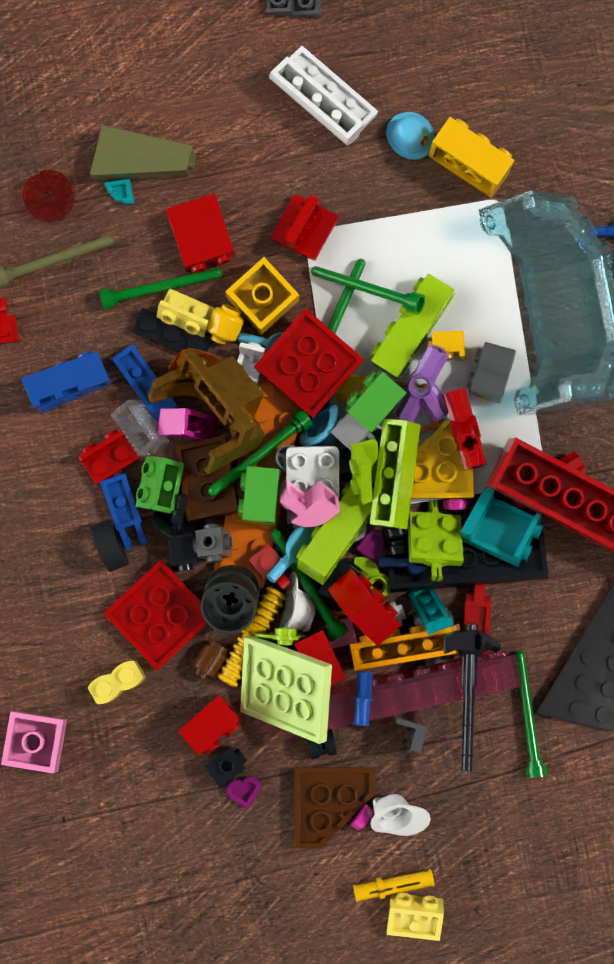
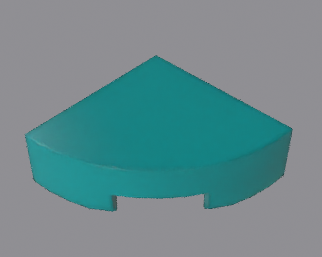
M130 178L105 182L109 195L115 201L123 205H135Z

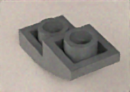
M267 0V13L287 17H321L322 0Z

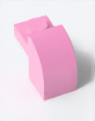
M287 479L279 484V501L285 509L290 510V519L293 524L302 527H315L326 523L340 513L338 494L321 481L305 493Z

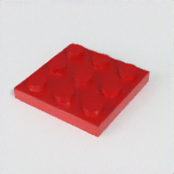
M305 308L256 363L254 368L313 419L365 359Z
M162 560L158 561L103 613L156 671L163 667L207 625L200 610L201 601Z

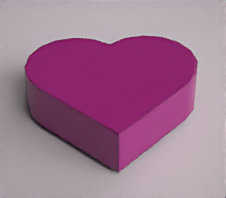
M378 529L370 530L355 550L365 558L378 564L379 557L387 556L386 548L383 546L385 542L383 533Z
M248 776L243 780L234 779L228 783L226 792L232 800L249 809L261 789V784L254 776Z

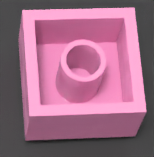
M11 711L1 765L48 773L58 772L67 719Z

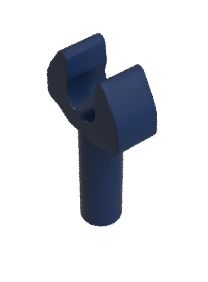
M409 556L379 557V567L406 568L410 571L412 577H420L427 573V566H416L414 563H410Z

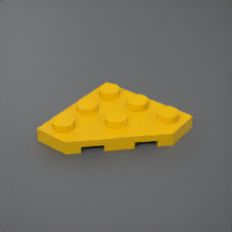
M446 419L418 448L411 499L474 498V469L466 471L464 469L458 444H455L449 421L451 419Z

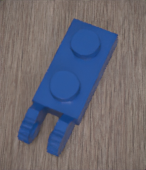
M123 473L100 481L116 530L120 532L125 549L132 548L130 537L126 532V528L132 526L136 528L139 542L142 545L146 544L147 540L141 525L142 520L138 508L135 507L136 502L126 474Z

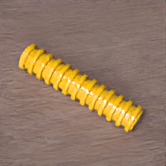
M271 586L266 587V594H262V601H258L259 606L256 609L255 618L245 630L241 631L243 633L242 636L237 638L239 642L233 645L235 649L233 652H229L231 656L229 659L226 658L225 662L227 663L225 666L222 665L221 673L218 672L217 674L218 679L232 687H237L238 679H242L244 637L255 636V633L267 634L265 631L271 628L270 622L275 621L274 615L279 614L278 608L283 607L282 601L287 600L285 594Z

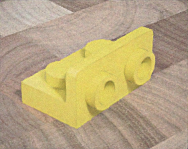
M169 289L164 300H161L158 305L157 318L166 324L178 326L189 334L204 338L214 307Z
M408 893L391 894L387 935L440 941L444 916L443 899L434 896H415Z

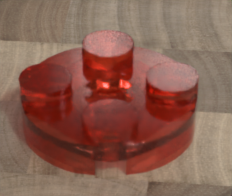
M43 170L34 177L31 176L23 188V201L28 212L34 218L43 222L64 220L75 203V192L72 184L64 174L55 170ZM49 190H53V195L56 196L55 199L46 202V199L42 197L43 193L47 194Z

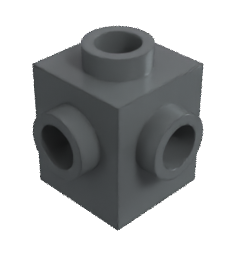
M219 524L204 525V530L195 531L196 538L193 539V549L197 557L205 559L207 563L222 562V558L232 557L233 539L230 531L219 527Z

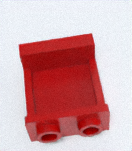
M215 193L166 209L186 272L192 271L193 274L202 272L207 269L206 266L215 263L217 266L231 262V258L235 257Z

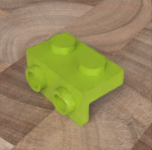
M376 439L351 444V460H349V465L352 472V480H350L353 494L358 495L362 505L373 502L372 483H375L378 464V443Z

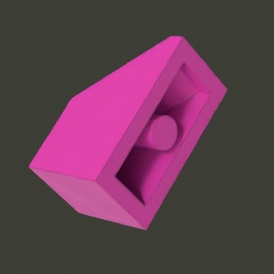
M186 408L160 409L158 435L194 441L213 438L215 436L216 416Z

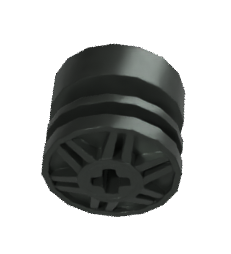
M236 565L222 566L212 572L207 580L200 606L202 617L211 628L218 632L231 634L241 632L251 624L255 618L260 595L259 583L253 573L242 566ZM230 592H234V596L229 595Z

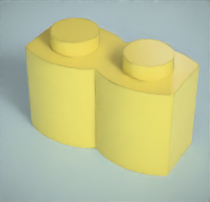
M127 661L117 666L111 674L96 678L88 686V689L97 704H104L115 700L122 691L137 687L144 681L146 676L137 661Z

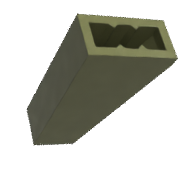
M102 125L90 175L95 182H108L128 178L130 180L188 177L189 171L195 169L197 155L194 154L192 145Z

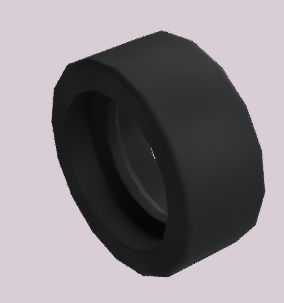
M107 519L91 526L90 529L95 545L107 570L112 572L127 566L129 561L113 522Z

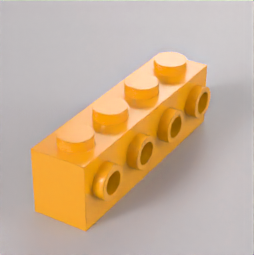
M455 624L430 635L427 634L423 625L410 627L409 633L400 634V630L397 629L379 646L375 645L366 635L359 636L360 641L350 644L354 670L458 653L456 650L444 654L443 638L453 631L460 630V626Z

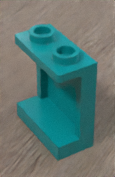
M484 488L461 530L462 541L518 567L522 560L526 561L532 550L530 544L533 538L538 539L543 530L544 524L541 523L542 514L537 512L533 516L494 498V491Z

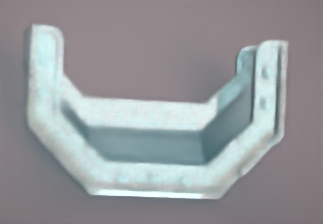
M527 191L478 209L481 229L490 236H499L518 262L520 269L519 277L523 284L524 303L528 310L529 328L533 336L534 354L538 364L529 387L519 389L515 394L514 405L518 415H534L614 400V258L612 249L607 242L602 244L596 236L598 229L588 216L583 217L577 209L579 203L574 196Z

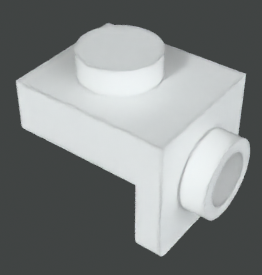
M241 342L237 362L245 368L246 373L253 382L259 384L261 374L254 366L266 353L265 348L257 343L250 342L247 344Z

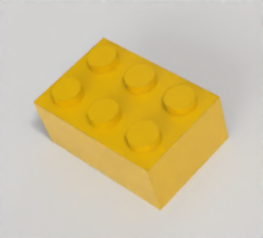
M449 117L432 141L429 157L492 199L509 175L515 160L511 158L512 155L504 148L499 147L498 149L490 144V140L481 133L475 134L469 130V126L460 119L454 120Z

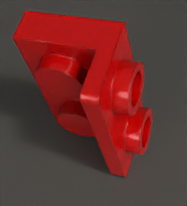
M115 429L107 433L103 437L105 439L98 445L92 443L81 450L82 454L78 456L96 486L101 484L100 481L111 478L141 459L123 430L118 432Z

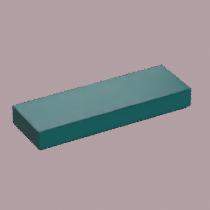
M434 589L416 590L407 594L428 635L453 626L449 613Z

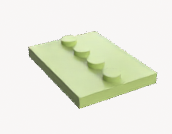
M253 635L244 637L240 712L318 744L326 742L332 664Z

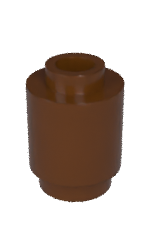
M210 640L208 645L205 644L192 664L196 668L194 673L205 680H208L209 677L215 679L227 658L226 654L229 650Z

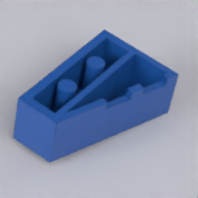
M92 351L80 354L75 360L64 361L52 368L21 378L33 408L40 414L112 384L98 352L92 353Z

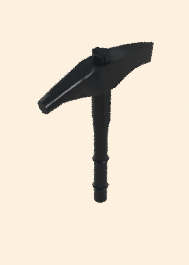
M464 624V630H457L447 634L443 638L444 654L454 650L463 654L461 771H472V759L474 756L473 727L475 726L474 698L477 687L478 654L481 655L487 650L498 652L501 649V645L486 632L478 631L477 624Z

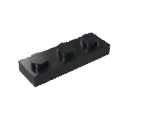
M142 308L132 330L134 334L178 353L189 348L209 352L213 343L211 337L205 335L203 338L198 335L189 334L178 326L164 323L161 319L157 318L156 313Z

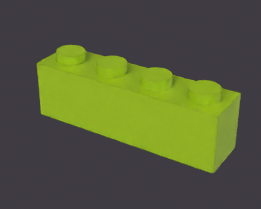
M429 273L425 278L421 277L413 288L415 292L425 295V304L421 313L416 315L407 312L402 304L399 310L401 313L400 317L396 322L392 321L385 331L387 337L382 344L379 342L376 344L370 355L373 357L371 360L373 365L398 381L455 296V289Z
M383 419L370 524L407 529L420 424L404 420Z
M347 484L340 494L342 498L339 502L340 513L323 525L316 526L311 534L313 539L308 546L304 544L296 555V558H298L297 569L322 585L325 584L371 517L372 502L362 505L358 495L353 494L350 484ZM372 488V501H373V494H374V489H373V488Z

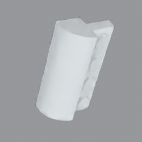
M303 46L290 57H286L270 72L269 79L346 145L354 142L359 137L360 132L377 116L378 111Z

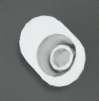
M293 572L288 579L291 584L286 587L285 595L287 600L284 603L279 628H294L297 631L306 632L311 628L315 615V605L308 594L298 589L297 574Z
M391 794L385 797H375L373 800L374 816L370 824L375 832L410 836L423 831L430 823V814L425 809L409 805L401 795Z

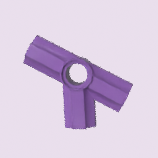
M430 343L427 346L415 371L410 376V380L404 390L406 394L393 410V413L398 418L414 422L421 407L424 408L432 422L439 421L449 413L445 397L435 384L439 373L449 357V353L444 348ZM417 379H424L428 385L420 388L414 382Z

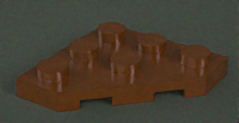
M295 767L294 848H322L374 796L375 768Z

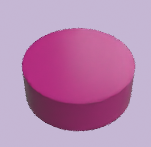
M443 499V509H469V499Z
M364 804L352 817L350 825L357 831L361 830L374 814L373 809L369 805Z

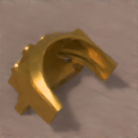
M190 349L183 353L179 368L154 379L148 394L152 404L172 397L194 398L208 404L224 426L228 424L232 439L209 452L211 458L208 466L204 468V471L208 474L259 448L265 434L261 424L254 420L264 394L260 386L253 382L246 373L245 368L233 356L211 365L204 356L199 357L193 349Z

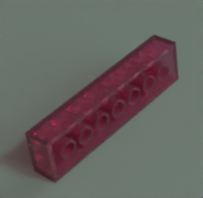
M501 651L489 654L490 659L482 661V657H478L475 697L522 687L515 655H508V651ZM455 662L438 665L439 671L430 672L429 668L412 671L413 676L404 678L403 674L386 677L387 682L378 684L376 679L372 680L371 698L374 701L370 705L369 721L463 700L462 665L456 667ZM351 685L335 688L336 693L330 695L327 730L352 725L355 700H352V697H355L356 689L352 690Z

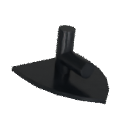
M179 493L177 494L173 515L155 512L152 523L155 528L166 536L182 538L195 535L196 530H203L206 521L193 523L187 521V518L184 516L188 495Z

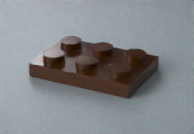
M226 435L175 446L177 461L185 463L181 486L183 494L188 495L186 516L189 523L238 513L239 501L235 481L216 496H210L208 493V489L233 469L232 462L210 474L204 471L211 458L209 452L227 443L228 438Z

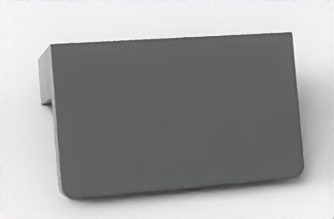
M394 716L393 722L412 728L407 748L421 753L428 727Z

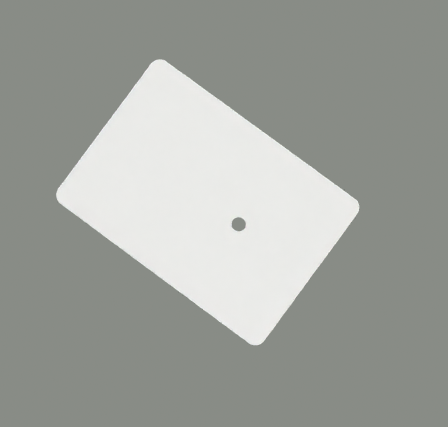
M485 200L335 226L317 259L313 261L307 258L316 318L324 325L328 326L345 286L313 276L311 269L314 266L350 276L355 262L361 258L365 260L366 265L359 280L407 294L412 293L417 281L421 277L425 278L429 273L455 289V296L399 381L409 382L411 374L415 371L427 348V340H432V332L464 331L466 360L460 361V356H455L454 360L446 361L435 384L443 396L451 390L466 388L472 413L476 416L479 426L480 440L487 463L485 466L474 469V494L482 493L484 488L494 491L485 486L508 439L516 437L542 451L502 205L496 200ZM356 289L354 290L336 331L338 337L365 359L351 376L367 377L371 371L375 373L378 370L382 371L372 364L371 360L373 357L370 355L378 342L382 344L387 337L385 331L392 321L396 322L400 317L401 313L399 310L402 304ZM485 342L516 350L501 403L487 400L483 404L479 397L470 395L471 388L467 387L470 373H475L478 367V363L474 362L478 347L483 348ZM384 372L390 379L398 381L397 379L393 378L392 376ZM417 379L414 383L416 385H422L423 383H427V381H425L424 379ZM335 393L329 400V404L337 405L339 410L338 418L341 419L348 413L345 410L347 406L339 401ZM421 407L413 422L420 424V428L429 425L431 422L423 407ZM394 408L384 418L402 420L393 413ZM449 413L439 420L440 425L446 419H451ZM383 420L374 430L381 429L382 433ZM430 429L419 435L418 448L436 430ZM340 441L335 444L337 448H347ZM341 482L342 490L350 482ZM411 499L410 504L440 499Z

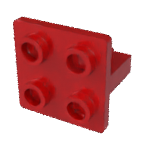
M295 194L271 234V239L315 261L338 222L339 217L337 214L321 207L318 198L309 195L305 199Z

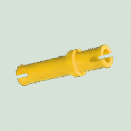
M428 869L383 880L379 877L373 882L353 885L355 900L359 902L377 897L385 899L386 895L433 887L435 885L432 870Z

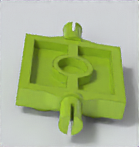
M434 500L427 502L428 512L426 513L409 512L408 543L409 562L423 563L431 566V580L435 581L437 578L438 582L443 579L442 567L447 565L461 566L464 560L461 515L439 513V501Z

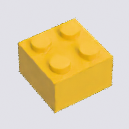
M265 257L225 291L227 299L242 312L241 314L261 335L299 302V294Z

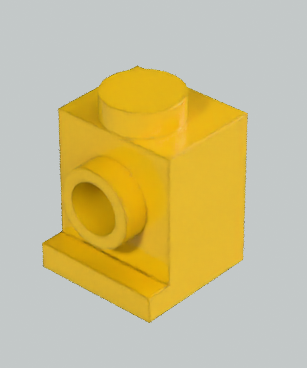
M463 330L432 332V340H427V346L430 343L444 348L449 353L446 361L454 360L455 356H460V361L466 360Z

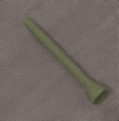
M108 235L11 269L1 266L0 289L10 286V282H13L14 278L111 246L114 243V238Z

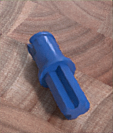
M357 672L355 697H352V700H355L352 725L370 726V705L374 701L371 698L373 680L371 672Z

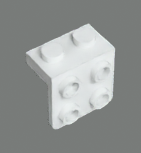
M336 446L288 447L286 449V479L304 493L321 481L338 494L339 499V449Z

